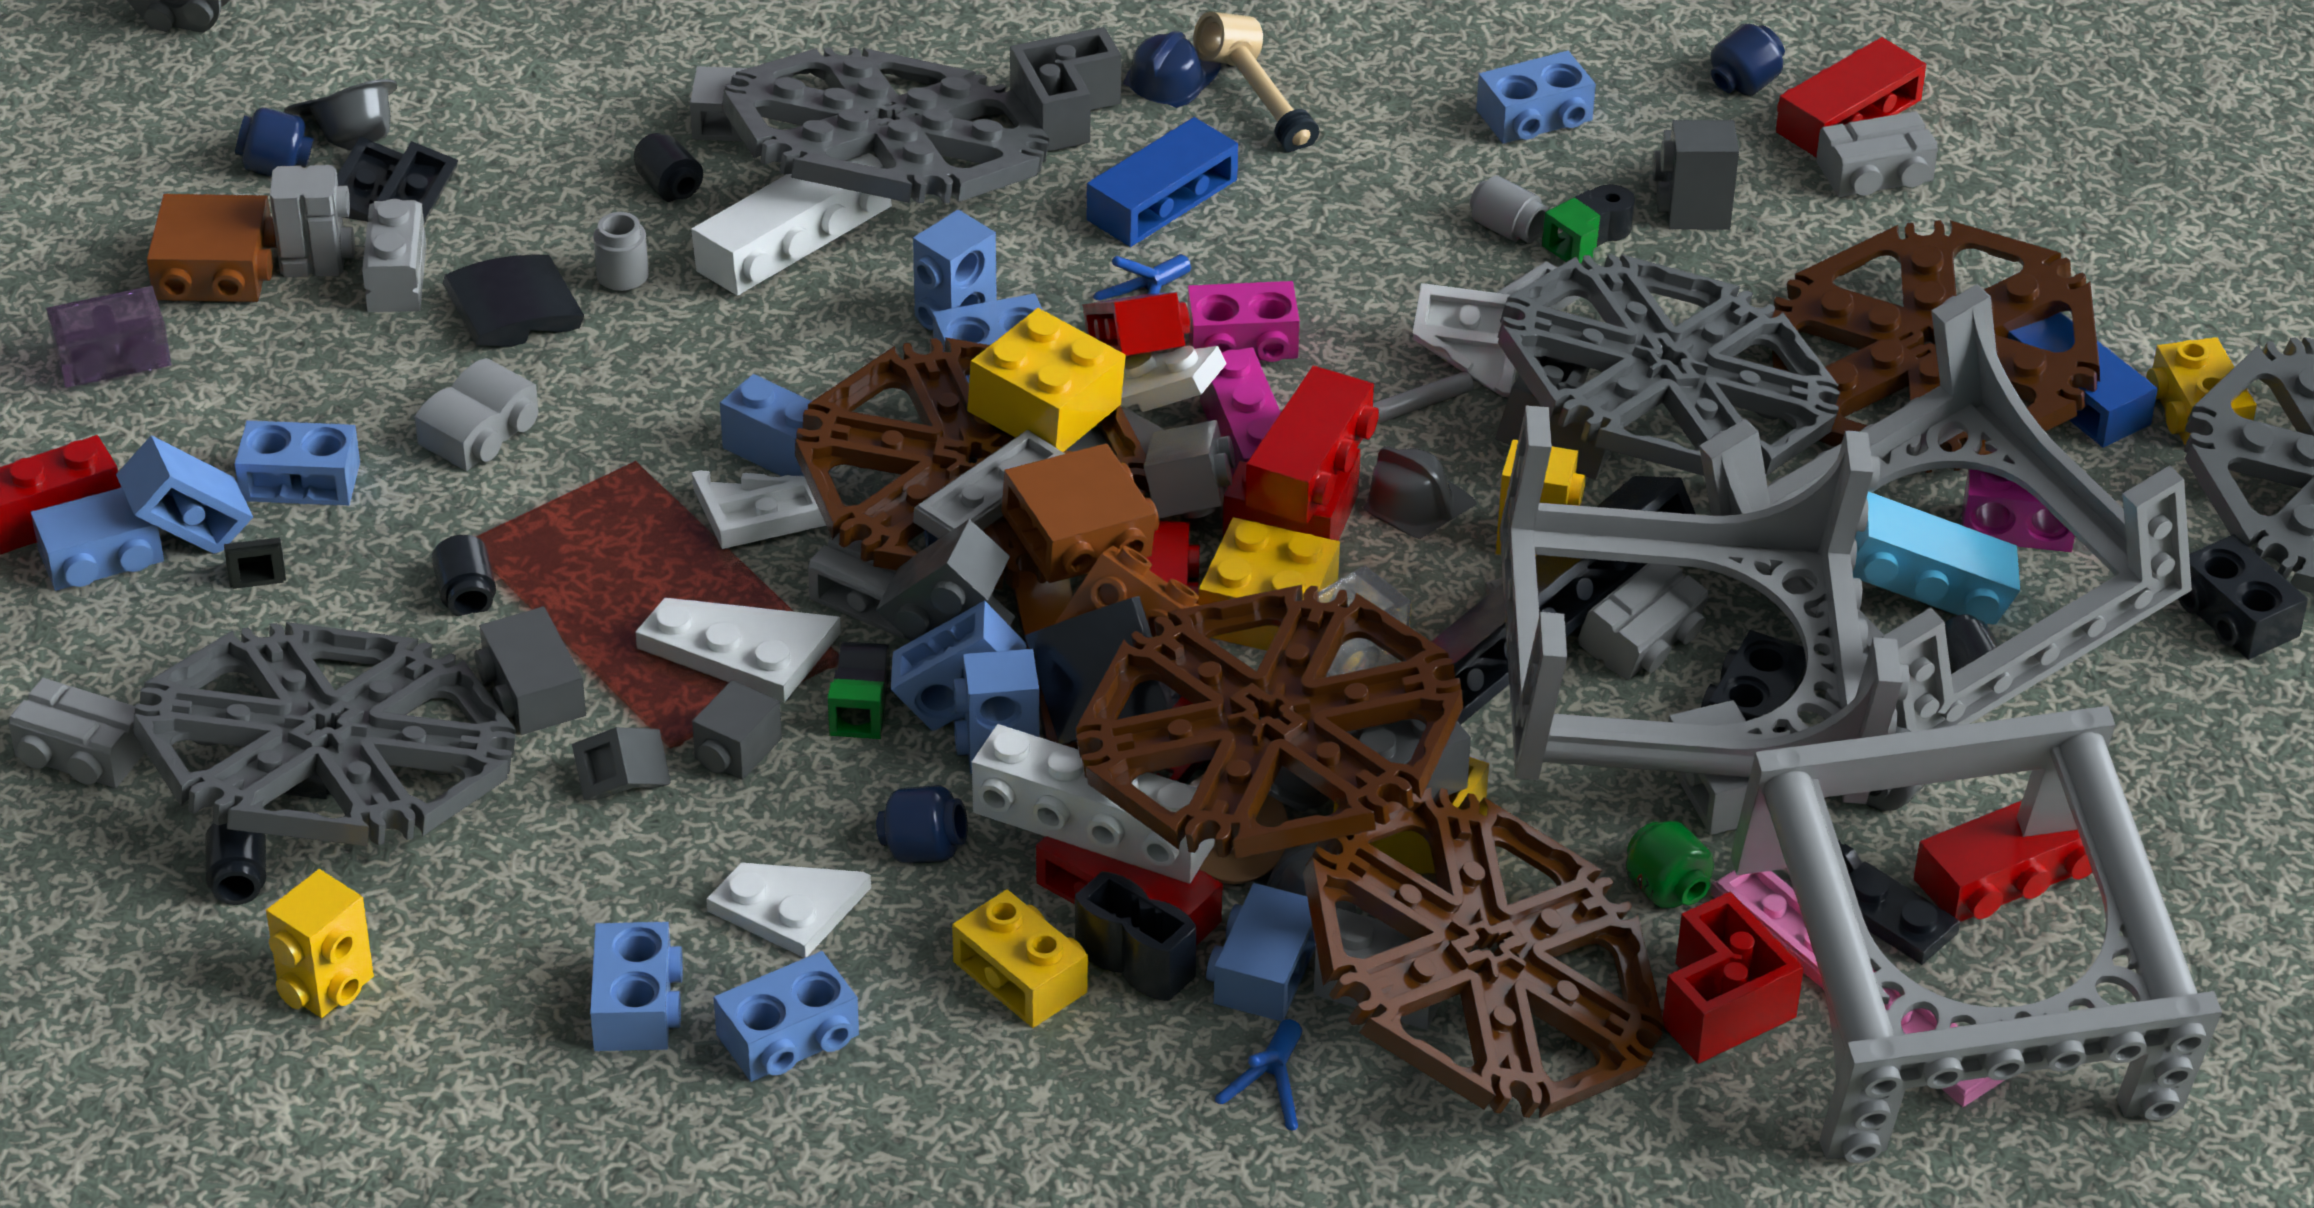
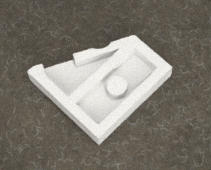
M1421 283L1413 328L1414 340L1460 371H1467L1472 379L1502 397H1509L1514 384L1516 369L1499 346V338L1497 337L1501 326V315L1507 297L1510 295Z
M699 470L692 472L694 492L722 549L826 526L804 476L785 475L782 477H770L765 474L743 473L741 484L711 482L710 471Z
M740 863L706 899L707 911L806 958L871 889V875L859 871Z

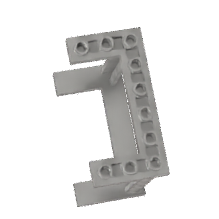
M1978 284L1957 296L1947 299L1942 305L1931 310L1940 386L1921 397L1912 399L1901 409L1875 424L1866 426L1860 431L1868 432L1871 456H1877L1880 460V478L1877 489L1901 477L1933 469L1964 468L2004 477L2026 489L2037 498L2115 576L1952 674L1945 622L1932 608L1925 610L1885 635L1859 609V619H1866L1868 625L1867 645L1863 653L1864 660H1867L1873 637L1897 639L1900 664H1907L1909 667L1908 694L1905 700H1897L1896 710L1897 726L1909 729L1910 731L1970 724L2192 590L2184 478L2169 465L2122 493L2123 509L2048 436L2022 402L1997 356L1991 296ZM1744 419L1727 430L1716 433L1711 439L1699 445L1711 516L1751 513L1770 508L1794 498L1810 488L1829 471L1838 458L1841 444L1831 450L1820 453L1814 460L1785 477L1774 480L1767 486L1759 431L1747 419ZM1963 431L1968 435L1966 444L1955 452L1944 451L1939 446ZM1982 440L1986 441V451L1992 452L1991 454H1978L1982 446ZM1758 571L1763 575H1772L1771 571L1769 573ZM1794 577L1786 580L1782 587L1791 594L1799 595L1813 590L1815 584L1806 577ZM1818 606L1805 609V613L1815 618Z
M1526 405L1500 524L1516 779L1539 780L1543 762L1750 777L1755 752L1896 733L1897 700H1905L1907 697L1910 679L1909 667L1907 664H1900L1897 639L1873 637L1867 660H1864L1863 653L1867 645L1868 625L1866 619H1859L1858 617L1862 601V581L1860 578H1853L1857 557L1856 532H1864L1868 521V500L1866 497L1868 491L1877 490L1880 478V460L1877 456H1871L1868 432L1845 431L1837 460L1819 481L1794 498L1770 508L1751 513L1709 516L1540 503L1552 448L1549 407ZM1535 555L1687 566L1718 572L1737 579L1768 597L1793 623L1803 643L1806 656L1804 679L1791 698L1777 709L1761 717L1734 724L1701 725L1554 714L1567 660L1564 614L1540 612L1539 615ZM1758 571H1764L1766 573H1769V571H1771L1772 575H1763ZM1806 577L1814 582L1815 588L1805 594L1798 595L1785 591L1782 584L1790 578ZM1818 606L1815 618L1805 613V609ZM1817 651L1823 652V653H1824V656L1818 655V654L1815 653V652H1817ZM1817 689L1825 690V699L1817 697L1814 691ZM1810 711L1817 713L1826 720L1809 727L1800 720L1797 713ZM1776 727H1786L1787 731L1775 733L1773 729ZM1869 792L1842 795V801L1844 803L1866 804Z
M2109 706L1755 752L1730 856L1736 875L1780 869L1788 870L1810 939L1828 1006L1835 1057L1836 1084L1819 1139L1826 1160L1845 1157L1850 1163H1863L1874 1159L1881 1152L1886 1151L1905 1090L1908 1088L1929 1086L1933 1089H1943L1953 1086L1959 1081L1986 1077L1993 1080H2006L2017 1076L2021 1072L2049 1068L2053 1071L2062 1072L2074 1069L2085 1063L2111 1060L2115 1063L2130 1062L2116 1097L2124 1117L2144 1114L2149 1120H2162L2184 1108L2222 1010L2214 991L2198 993L2108 751V746L2116 726ZM2032 770L2017 815L2023 837L2078 830L2104 905L2106 920L2102 949L2093 965L2075 984L2059 994L2036 1003L2013 1007H1985L1958 1002L1938 995L1917 984L1898 970L1874 942L1863 919L1824 798ZM2126 955L2128 967L2115 966L2112 959L2117 956ZM2105 982L2117 984L2131 992L2136 1002L2110 1005L2100 997L2095 986ZM1883 988L1894 989L1901 994V997L1892 1003L1889 1010L1885 1009L1884 1004H1888L1890 996ZM2085 1005L2088 1007V1009L2069 1011V1008L2072 1006ZM1923 1008L1935 1015L1937 1021L1935 1030L1909 1034L1903 1032L1901 1020L1908 1012ZM1966 1022L1970 1024L1950 1028L1951 1023Z

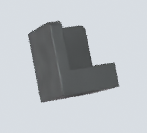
M615 727L572 744L584 800L606 798L634 787L657 788L671 783L660 729Z

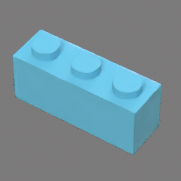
M1868 492L1866 497L1868 500L1867 526L1864 532L1857 531L1855 536L1857 557L1853 578H1860L1861 581L1956 615L1968 614L1986 624H1997L2020 592L2017 545Z

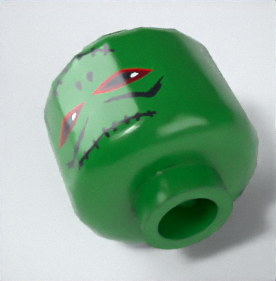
M1663 821L1646 824L1633 835L1628 843L1625 866L1628 877L1652 902L1660 908H1676L1684 904H1695L1706 895L1711 884L1710 879L1714 870V858L1712 852L1682 823L1678 821Z

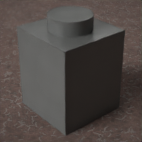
M731 680L692 721L695 759L699 760L706 769L713 773L726 772L743 780L782 739L780 701Z

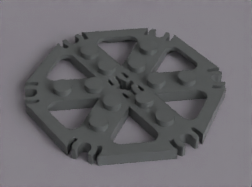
M825 47L824 55L822 56L817 48L737 71L736 75H733L731 78V85L726 84L723 93L722 110L753 158L761 156L760 163L765 165L772 162H781L780 173L784 175L792 174L791 178L910 203V196L917 203H924L925 194L936 195L941 198L943 203H950L952 194L957 198L958 202L1037 176L1038 172L1041 171L1042 162L1046 161L1050 140L1012 89L1005 92L1006 85L986 86L987 76L975 75V71L863 48V54L857 48H849L847 56L834 53L830 47ZM811 73L824 80L829 89L821 90L806 87L802 81L794 79L792 76ZM883 74L895 75L901 79L934 85L924 88H911L907 93L897 95ZM1005 114L1014 124L1015 128H1003L1000 123L987 119H979L974 122L969 120L985 115ZM762 117L801 126L788 130L775 129L768 126ZM874 152L885 169L845 160ZM942 156L980 164L970 168L954 167L946 163Z
M1608 254L1604 267L1596 264L1590 255H1584L1581 264L1577 257H1574L1507 297L1501 315V326L1497 337L1499 338L1498 344L1541 407H1549V418L1551 419L1555 414L1561 413L1557 425L1562 428L1570 423L1583 425L1584 429L1580 439L1585 442L1596 439L1594 447L1704 476L1699 445L1711 439L1716 433L1727 430L1742 421L1743 419L1734 408L1738 407L1753 411L1763 418L1785 420L1794 428L1771 445L1760 439L1765 474L1767 476L1829 434L1839 410V406H1836L1840 392L1837 390L1839 385L1785 314L1782 312L1779 316L1772 318L1775 306L1772 304L1766 305L1764 308L1751 306L1750 301L1753 293L1747 290L1738 294L1740 289L1738 285L1622 254L1620 259L1614 254ZM1651 293L1696 304L1704 309L1674 326ZM1567 296H1579L1592 303L1605 323L1548 307ZM1752 345L1766 346L1778 355L1790 372L1738 359L1734 356ZM1546 356L1557 363H1574L1596 369L1601 373L1578 388L1558 390L1549 380L1535 357ZM1663 403L1691 441L1695 450H1689L1678 443L1652 436H1637L1626 431L1624 427Z
M2294 337L2290 338L2283 354L2277 350L2272 341L2266 342L2263 350H2261L2260 345L2256 346L2194 405L2185 426V431L2191 434L2184 446V452L2187 453L2185 456L2186 462L2230 535L2235 534L2248 547L2257 544L2254 552L2262 559L2266 557L2275 559L2280 564L2277 572L2285 579L2290 576L2292 571L2295 572L2290 581L2295 588L2314 593V339L2304 337L2301 342ZM2259 379L2269 386L2296 431L2243 418L2234 412L2231 402L2253 381ZM2229 470L2301 488V490L2277 514L2272 516L2261 515L2251 508Z
M286 622L285 630L277 623L270 624L269 637L255 636L247 627L242 628L240 641L234 636V632L231 631L148 680L140 691V704L135 706L133 725L135 737L180 806L189 800V812L194 814L204 807H213V823L216 825L227 823V829L368 846V837L377 845L384 844L385 829H396L403 834L406 840L414 837L415 825L421 830L422 836H424L507 780V774L510 773L511 758L514 755L516 729L465 661L462 660L459 664L455 665L456 655L452 653L440 659H431L432 644L425 642L418 645L419 639L290 622ZM324 658L372 664L375 666L335 690L313 659ZM238 672L249 676L263 697L201 690L199 688L225 673ZM445 698L455 702L470 723L409 716L406 714L430 699ZM192 740L197 744L205 746L224 744L244 748L208 770L190 773L172 745L178 741ZM400 766L425 769L438 775L454 773L462 777L463 780L435 800L425 803L423 800L408 794L390 767ZM314 773H317L345 816L327 818L318 813L287 809L268 811L263 806Z

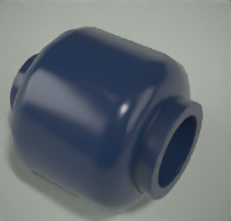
M1741 24L1711 50L1710 61L1713 67L1711 77L1714 83L1728 94L1733 90H1737L1744 95L1753 96L1777 78L1783 71L1784 46L1779 37L1770 28L1764 25Z
M261 107L254 112L252 117L244 115L235 154L242 156V164L246 170L272 177V171L277 166L297 165L306 168L314 138L304 136L305 122L301 117Z
M941 785L900 788L889 796L885 810L879 811L877 814V837L880 844L888 846L894 859L900 863L944 862L955 855L959 845L965 844L968 833L966 809L961 799L954 798L951 791Z

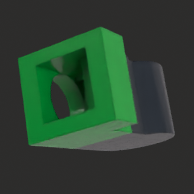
M1614 184L1602 185L1592 190H1587L1546 211L1542 246L1565 262L1577 257L1581 264L1584 255H1590L1593 259L1594 248L1607 241H1619L1630 234L1635 205L1634 194L1623 186ZM1558 228L1562 229L1563 232L1558 234Z
M842 642L838 670H835L834 681L830 682L827 698L829 736L881 739L890 669L889 644ZM847 708L870 709L871 721L862 725H852L845 722L841 714Z

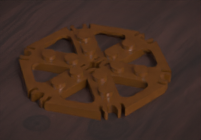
M1941 220L1934 222V232L1926 236L1915 233L1914 223H1907L1905 239L1899 238V226L1896 225L1796 273L1795 280L1787 282V293L1790 300L1776 297L1774 299L1775 310L1772 318L1779 316L1783 312L1798 333L1805 332L1860 349L1825 366L1839 385L1837 390L1840 392L1836 402L1839 410L1831 432L1818 441L1836 447L1842 443L1845 431L1860 432L1868 426L1846 419V416L1909 386L1910 401L1940 386L1931 310L1942 305L1947 299L1957 296L1954 258L1957 254L1965 249H1976L1987 252L1988 255L2012 262H2019L2023 266L2019 273L1984 289V291L1991 296L1996 352L2000 363L2019 397L2032 403L2027 406V409L2046 432L2076 417L2077 410H2083L2085 407L2084 391L2078 387L2095 392L2097 381L2100 382V364L2091 281L2086 284V275L2083 272L2070 277V260L2067 257L2061 258V253L1951 220V234L1949 236L1945 235L1944 224ZM1892 256L1901 264L1904 307L1840 288L1834 284V280L1838 276H1843L1866 265L1867 262L1877 257ZM2070 311L2072 314L2075 343L2071 349L2065 352H2051L2008 339L2009 331L2047 319L2059 312ZM1772 350L1773 368L1790 372ZM1963 431L1939 446L1944 451L1955 452L1966 444L1968 435ZM1982 440V446L1978 453L1979 455H1988L1992 453L1990 451H1986L1985 440ZM1953 468L1954 471L1961 470V468ZM1927 470V471H1924V472H1925V473H1932V470Z
M945 337L944 350L941 341L934 338L930 339L929 354L925 355L916 353L910 343H904L902 359L896 353L894 346L808 404V410H804L803 428H798L796 433L795 457L832 540L839 534V545L845 548L852 542L860 540L862 541L861 560L864 562L873 560L874 567L897 570L898 567L919 553L912 550L908 543L925 531L913 522L914 507L1015 439L1012 435L967 411L969 383L966 376L970 375L971 360L990 345ZM896 388L905 391L910 396L923 424L852 411L883 390ZM1119 406L1096 426L1101 430L1106 442L1120 463L1128 465L1134 483L1143 496L1146 497V493H1149L1144 471L1147 455L1122 407ZM1066 450V451H1064L1063 453L1067 454V453H1071V452H1074V451H1068V450ZM970 458L978 459L976 463H969ZM838 465H850L863 469L900 474L901 476L861 504L845 506L829 475V470ZM1004 516L982 530L1010 556L995 589L1003 590V579L1012 589L1019 588L1020 571H1030L1036 575L1040 584L1046 583V578Z
M1302 585L1169 611V619L1161 616L1154 619L1157 635L1154 638L1145 637L1138 631L1131 634L1133 647L1123 640L1076 727L1079 755L1082 758L1084 775L1087 778L1088 785L1178 850L1180 842L1185 836L1188 852L1195 853L1198 850L1199 844L1202 841L1216 839L1218 857H1227L1234 848L1235 859L1373 831L1376 830L1375 822L1383 825L1390 822L1387 802H1398L1407 809L1414 806L1412 793L1416 794L1421 800L1461 714L1463 699L1460 680L1455 678L1454 663L1452 659H1449V652L1358 593L1355 594L1354 601L1348 607L1347 590L1340 589L1334 600L1321 603L1318 586L1311 585L1303 594ZM1273 625L1279 627L1257 671L1210 640V638L1217 635L1261 626ZM1355 638L1367 639L1401 661L1326 677L1341 645ZM1144 681H1160L1193 703L1192 705L1118 719L1135 686ZM1407 719L1419 720L1426 725L1412 758L1407 764L1390 762L1347 733L1348 731L1382 724H1392ZM1211 760L1191 802L1177 812L1165 809L1132 784L1136 777L1147 772H1158L1167 768ZM1282 766L1339 805L1338 809L1328 816L1314 815L1284 821L1276 827H1265L1255 821Z
M1431 788L1425 790L1421 800L1413 793L1414 806L1409 809L1403 807L1398 802H1387L1390 822L1386 825L1375 822L1376 830L1317 843L1315 851L1305 865L1303 877L1322 982L1324 986L1330 981L1338 980L1329 993L1332 1000L1347 996L1353 998L1358 1003L1349 1016L1348 1021L1351 1025H1362L1365 1023L1359 1032L1361 1035L1483 1110L1489 1104L1494 1113L1501 1114L1512 1097H1514L1520 1103L1522 1115L1526 1118H1530L1537 1108L1539 1109V1118H1542L1633 1080L1639 1076L1652 1058L1654 1052L1650 1049L1661 1038L1663 1034L1661 1030L1665 1025L1639 916L1636 915L1632 919L1623 920L1632 908L1631 903L1625 901L1621 904H1613L1604 897L1614 882L1610 877L1597 879L1603 871L1601 868L1485 797L1479 803L1475 794L1468 793L1460 806L1456 808L1449 800L1447 789L1440 788L1434 798L1431 796ZM1403 831H1413L1420 834L1427 840L1430 846L1438 886L1369 843ZM1495 846L1507 850L1543 872L1554 881L1557 887L1508 905ZM1338 901L1350 902L1412 941L1365 959L1347 956L1342 945L1335 903ZM1588 944H1597L1604 947L1614 958L1623 999L1557 960L1555 957ZM1474 945H1476L1479 948L1475 951L1470 952ZM1498 946L1494 953L1490 951V949ZM1460 994L1474 1065L1471 1067L1459 1066L1449 1056L1423 1040L1414 1039L1403 1029L1400 1021L1401 1017ZM1531 1013L1566 1034L1574 1041L1587 1047L1596 1059V1066L1561 1081H1552L1543 1070Z

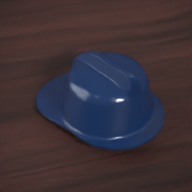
M1173 31L1166 34H1157L1139 44L1133 56L1131 69L1127 72L1123 84L1129 86L1137 95L1149 101L1168 104L1178 108L1189 104L1198 97L1201 91L1216 78L1221 69V63L1201 60L1195 47L1186 39L1185 34L1182 32Z

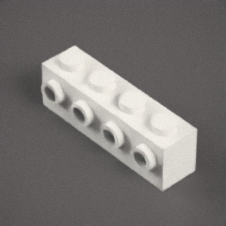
M870 153L845 160L885 169L880 160ZM786 174L691 228L696 271L738 296L892 206L891 199L791 178L792 174Z
M997 724L972 760L973 813L1048 836L1186 883H1191L1214 846L1215 839H1206L1199 844V848L1195 853L1188 852L1185 836L1180 842L1178 850L1088 785L1078 749ZM1149 772L1139 775L1132 782L1136 788L1172 812H1177L1188 805L1197 790L1196 787Z

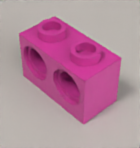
M1293 281L1188 286L1190 346H1193L1194 349L1218 346L1219 350L1224 352L1253 347L1258 360L1276 362L1282 359L1298 358L1300 320Z
M1968 469L1962 506V526L2017 545V547L2072 552L2075 536L2026 489L2004 477L1984 471Z

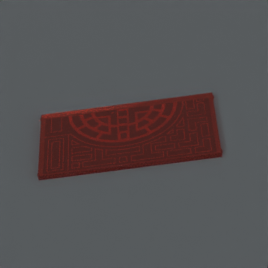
M637 461L476 536L486 545L492 570L532 610L543 606L546 608L562 640L650 729H660L662 741L670 749L681 746L685 741L693 738L692 721L729 682L637 649L635 632L664 598L793 611L728 548L722 549L717 538ZM830 646L803 681L827 669L837 667L839 664V654Z

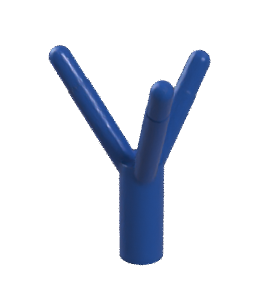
M1179 254L1151 268L1132 260L1115 256L1112 259L1114 266L1141 277L1098 291L1093 295V298L1095 300H1103L1143 287L1148 290L1147 294H1158L1162 286L1190 272V261L1185 255Z
M1292 1019L1281 1021L1266 1050L1251 1055L1248 1058V1064L1251 1067L1218 1093L1215 1097V1102L1218 1104L1226 1103L1265 1072L1275 1074L1285 1126L1288 1130H1296L1298 1122L1286 1063L1302 1035L1303 1030L1300 1024Z

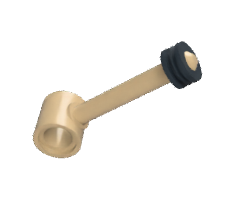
M1219 12L1204 13L1197 21L1193 35V44L1199 58L1208 62L1226 63L1239 69L1276 119L1277 124L1274 134L1287 152L1313 145L1319 136V127L1306 110H1293L1256 60L1263 44L1262 28L1257 19L1251 16Z

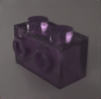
M152 286L46 308L53 350L65 388L171 366L166 327Z

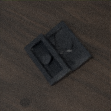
M360 137L337 174L338 186H348L350 214L349 217L343 218L368 222L369 204L374 203V201L399 199L402 201L416 200V202L422 203L425 224L456 170L459 160L413 141L410 142L403 154Z
M515 255L478 262L445 274L442 283L476 345L513 347L526 343L530 330L568 332L579 329L584 318L582 310L550 255Z
M1140 596L1084 613L1025 635L1029 649H1033L1037 676L1059 744L1066 745L1077 742L1076 727L1123 640L1133 647L1131 634L1135 631L1142 633L1145 637L1153 638ZM1156 680L1139 683L1130 694L1118 719L1171 709L1174 704L1168 686Z

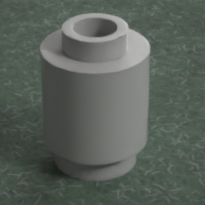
M1496 175L1487 181L1480 182L1470 198L1473 220L1514 242L1521 239L1527 243H1532L1543 232L1545 212L1549 208L1542 204L1539 196Z
M613 212L602 217L593 234L597 280L601 285L612 290L623 291L639 287L649 276L646 231L636 216L627 212Z

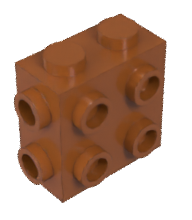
M163 194L147 256L153 300L258 302L263 281H270L272 277L273 261L270 249L277 248L273 217L270 216L268 195Z
M1107 443L1004 470L1001 512L1048 583L1089 573L1100 555L1113 545L1119 550L1123 546H1127L1144 557L1152 556L1154 531L1158 530L1159 516L1156 506L1150 498L1143 496L1134 483L1128 465L1120 463Z
M1113 545L1100 555L1056 623L1140 596L1146 619L1154 638L1157 637L1154 619L1159 616L1169 619V611L1199 606L1196 603L1199 596L1188 586L1177 580L1170 579L1167 583L1149 570L1152 566L1150 561L1134 549L1123 546L1119 550Z

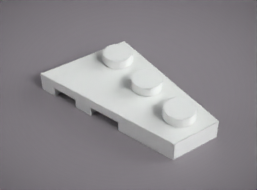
M1183 346L1173 352L1159 354L1146 352L1125 358L1120 406L1129 408L1131 405L1137 404L1139 409L1145 412L1201 395L1227 363L1218 346L1194 349L1193 346Z
M664 598L635 633L637 649L727 682L734 680L785 703L841 634V622L839 616Z

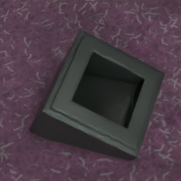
M280 537L224 544L229 584L233 589L284 583L286 581L284 554Z

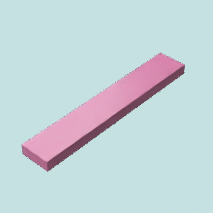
M1734 870L1712 883L1711 895L1714 898L1731 891L1804 967L1803 973L1824 990L1816 958L1793 888L1772 871L1736 875ZM1883 988L1890 996L1888 1004H1884L1885 1009L1889 1010L1892 1003L1901 997V994L1894 989ZM1923 1008L1908 1012L1901 1020V1027L1905 1034L1935 1030L1937 1026L1935 1015ZM1951 1023L1950 1028L1959 1026H1957L1955 1023ZM1989 1077L1965 1080L1942 1090L1964 1107L2005 1080H1993Z

